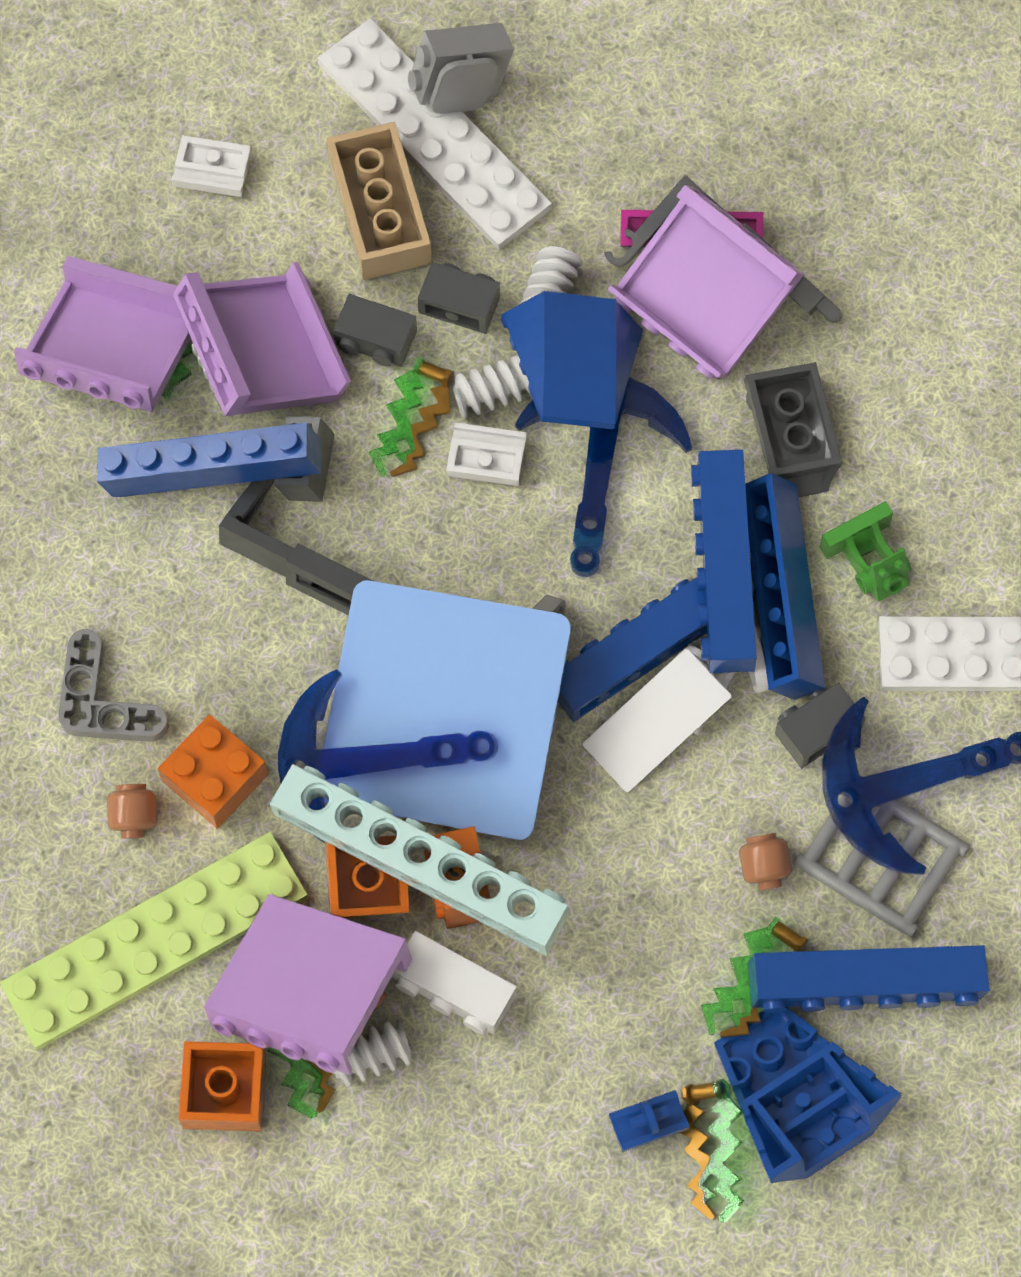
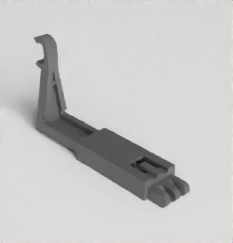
M684 175L635 233L632 230L625 229V236L631 238L633 242L632 247L621 258H615L612 252H604L606 259L615 266L627 265L651 240L680 201L676 196L684 185L694 186L714 203L716 202L687 175ZM746 223L743 224V226H745L748 230H750L762 241H764L767 245H769L750 226H748ZM804 276L789 295L810 316L818 310L832 323H837L842 318L840 309Z
M274 479L251 482L220 523L219 544L286 577V585L349 615L352 594L356 585L365 580H373L299 543L293 548L249 526L248 524L273 485Z

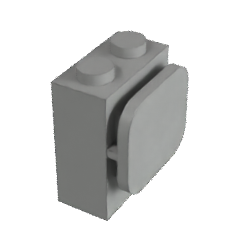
M495 23L424 31L420 46L416 49V59L413 68L408 73L410 90L415 92L420 105L430 104L435 113L446 114L476 110L486 104L490 97H497L514 51L503 24Z

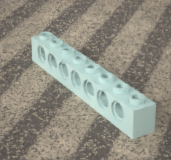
M292 764L269 803L275 816L547 956L569 916L568 905L564 904L565 899L561 895L549 889H544L541 892L529 886L530 881L517 872L509 871L506 874L494 868L496 864L482 854L475 853L474 856H471L461 851V845L449 837L441 835L438 839L426 833L427 828L414 819L407 818L403 821L393 816V811L381 802L373 800L370 804L358 798L359 793L348 785L339 783L336 787L325 781L326 777L320 771L310 766H305L304 769H301ZM317 797H324L329 800L327 806L321 810L309 808L311 801ZM357 814L363 818L361 823L354 828H348L343 825L344 819L349 815ZM384 832H392L397 835L395 841L390 845H380L376 841L378 836ZM419 849H425L431 853L430 858L423 863H415L410 859L411 855ZM452 867H460L466 871L465 875L457 881H450L444 877L447 870ZM492 884L500 889L499 894L492 899H485L479 895V891L485 885ZM522 902H528L535 907L533 913L527 917L517 916L513 910Z

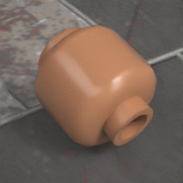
M146 784L116 785V791L111 792L107 796L108 827L113 831H121L122 839L144 838V830L152 829L157 825L155 793L151 790H146Z
M776 833L746 838L747 844L739 849L744 880L750 884L758 883L759 890L781 887V879L788 877L792 873L787 842L784 839L777 838Z

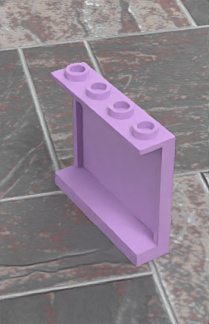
M684 185L676 196L680 201L619 284L617 286L611 285L608 290L616 296L617 302L628 313L634 310L643 318L641 324L646 329L656 335L661 332L671 341L668 345L676 353L683 357H686L688 354L698 362L695 367L702 374L710 379H713L715 376L717 378H726L805 274L697 188Z
M68 256L62 266L65 282L26 350L17 347L14 350L19 374L31 380L39 379L56 384L66 390L73 389L84 392L97 399H108L122 403L132 409L139 408L152 412L191 340L189 331L173 296L178 286Z
M293 262L285 275L203 284L198 272L186 273L174 291L173 296L224 416L334 402L340 398L351 383L348 369L343 365L336 349L335 340L328 331L322 311L316 304L309 288L308 279L304 276L298 262Z
M269 894L204 1005V1009L211 1027L221 1035L231 1036L233 1034L245 1038L249 1043L258 1048H266L268 1046L281 1051L282 1054L290 1059L300 1060L302 1058L314 1062L318 1067L327 1072L333 1073L337 1070L350 1075L352 1068L348 1059L349 1054L395 970L398 969L406 972L412 957L405 938Z

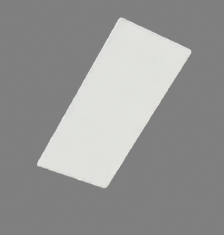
M685 648L585 740L583 746L625 792H629L731 698V694L709 673L708 669L691 651Z

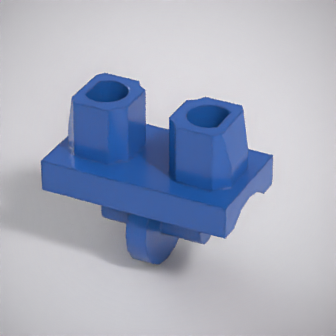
M676 1090L609 1113V1118L622 1153L688 1130L690 1127Z

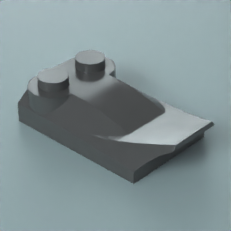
M816 362L746 375L744 378L747 391L746 403L749 409L752 410L768 473H773L796 484L799 497L829 491L831 481L842 465V459Z

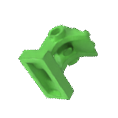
M886 501L822 534L819 547L826 559L843 551L857 573L855 579L864 594L871 593L878 602L890 595L897 594L903 588L910 585L908 572L911 571V565L906 557L905 549L902 547L894 553L881 533V530L890 526L893 512ZM876 550L882 560L872 563L869 567L862 557Z

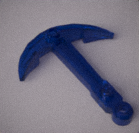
M629 377L615 428L590 427L583 498L577 509L573 536V546L575 549L570 556L572 571L581 577L592 576L599 569L600 557L598 551L602 549L607 517L605 502L622 415L629 414L647 419L648 427L670 438L685 453L692 450L688 431L676 409L654 388ZM533 400L522 411L515 423V427L519 431L541 421ZM586 520H594L597 526L593 529H587L583 523ZM582 554H588L592 560L587 564H583L578 560V557Z
M335 669L314 682L299 697L286 719L278 749V772L280 783H282L292 764L296 765L298 761H302L305 766H310L320 771L326 777L325 780L420 765L425 768L466 764L470 759L475 761H488L492 759L497 753L498 742L495 736L488 731H475L469 736L463 733L422 737L417 742L317 749V721L324 720L330 696L343 675L338 669ZM481 739H486L489 743V750L484 754L479 752L477 747ZM445 743L452 747V754L448 758L443 757L441 754V747ZM323 797L313 799L309 805V808L312 810H321L326 807Z
M862 697L849 707L836 723L822 759V790L826 806L833 822L851 846L876 864L893 871L924 875L926 871L924 865L908 854L890 832L883 835L872 813V808L963 777L972 779L1008 767L1010 763L1021 764V754L1016 756L1010 750L1011 744H1016L1021 750V732H1015L1005 739L998 737L964 747L956 754L862 777L858 773L854 752L861 745V725L866 706L869 702L865 697ZM977 754H981L986 758L985 766L977 763ZM839 795H844L848 798V807H842L838 803Z

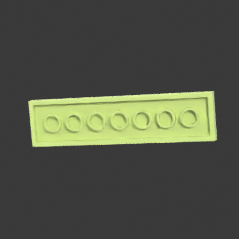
M270 831L0 982V985L35 1049L38 1051L246 934L269 894L298 904L308 899V894Z

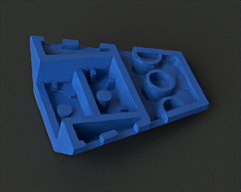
M543 291L503 313L501 317L504 328L509 330V341L512 349L517 350L520 358L519 367L522 374L528 378V389L541 422L614 429L643 333V329L617 300Z
M787 1008L786 1011L780 1013H764L761 1011L758 1013L760 1023H747L749 1035L720 1038L714 1042V1045L770 1183L806 1179L872 1136L902 1096L891 1085L888 1087L877 1079L875 1073L863 1064L860 1066L845 1055L844 1050L834 1042L829 1043L814 1027Z

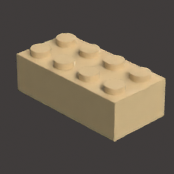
M395 122L326 138L329 162L363 281L431 264V242Z

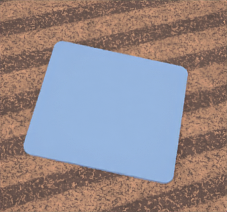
M370 580L358 583L352 594L319 769L326 777L325 781L336 787L339 783L348 785L359 793L358 798L370 804L373 800L381 802L393 811L392 815L396 817L411 818L417 821L458 829L475 826L476 832L516 840L528 838L535 828L571 634L570 621L566 616L554 612ZM319 797L323 802L328 803L329 800L327 798Z

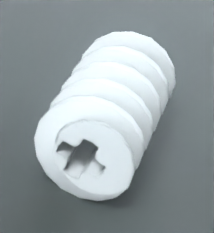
M547 246L537 253V262L532 267V275L528 279V287L524 290V299L520 304L543 291L558 293L572 291L574 285L571 280L576 279L578 276V271L575 268L580 267L582 264V259L579 255L556 246Z
M512 356L510 358V368L503 360L497 361L496 372L489 364L484 365L482 376L475 368L469 370V381L462 373L456 374L453 390L463 420L467 419L468 407H471L477 415H480L481 403H485L492 411L495 410V399L497 398L505 407L508 406L509 394H512L518 402L522 401V390L526 389L531 396L528 389V378L522 374L519 367V357Z
M399 1017L398 1029H395L389 1021L383 1022L382 1035L374 1026L369 1027L367 1040L360 1034L348 1056L352 1068L351 1074L348 1075L336 1070L334 1072L336 1079H341L347 1087H351L352 1074L355 1073L362 1082L367 1081V1069L370 1068L379 1077L382 1073V1063H386L392 1072L396 1071V1062L399 1057L407 1067L410 1066L411 1051Z

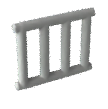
M851 773L845 784L848 788L806 852L804 854L800 852L794 858L793 864L895 929L910 937H914L918 925L915 923L959 855L963 857L969 851L970 845L864 779ZM862 796L880 808L836 874L818 863V860L859 797ZM895 816L913 828L871 893L868 894L850 881L891 818ZM925 836L944 846L945 849L902 915L884 904L883 901Z

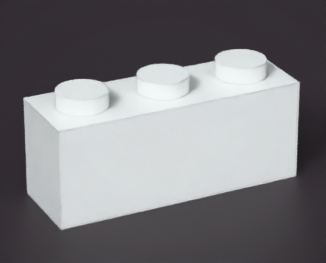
M415 931L408 942L412 961L406 972L398 969L395 970L393 974V979L397 981L395 986L409 996L416 997L419 993L430 999L429 1005L444 1015L449 1016L453 1012L465 1019L463 1024L478 1034L483 1035L486 1030L494 1035L517 996V986Z

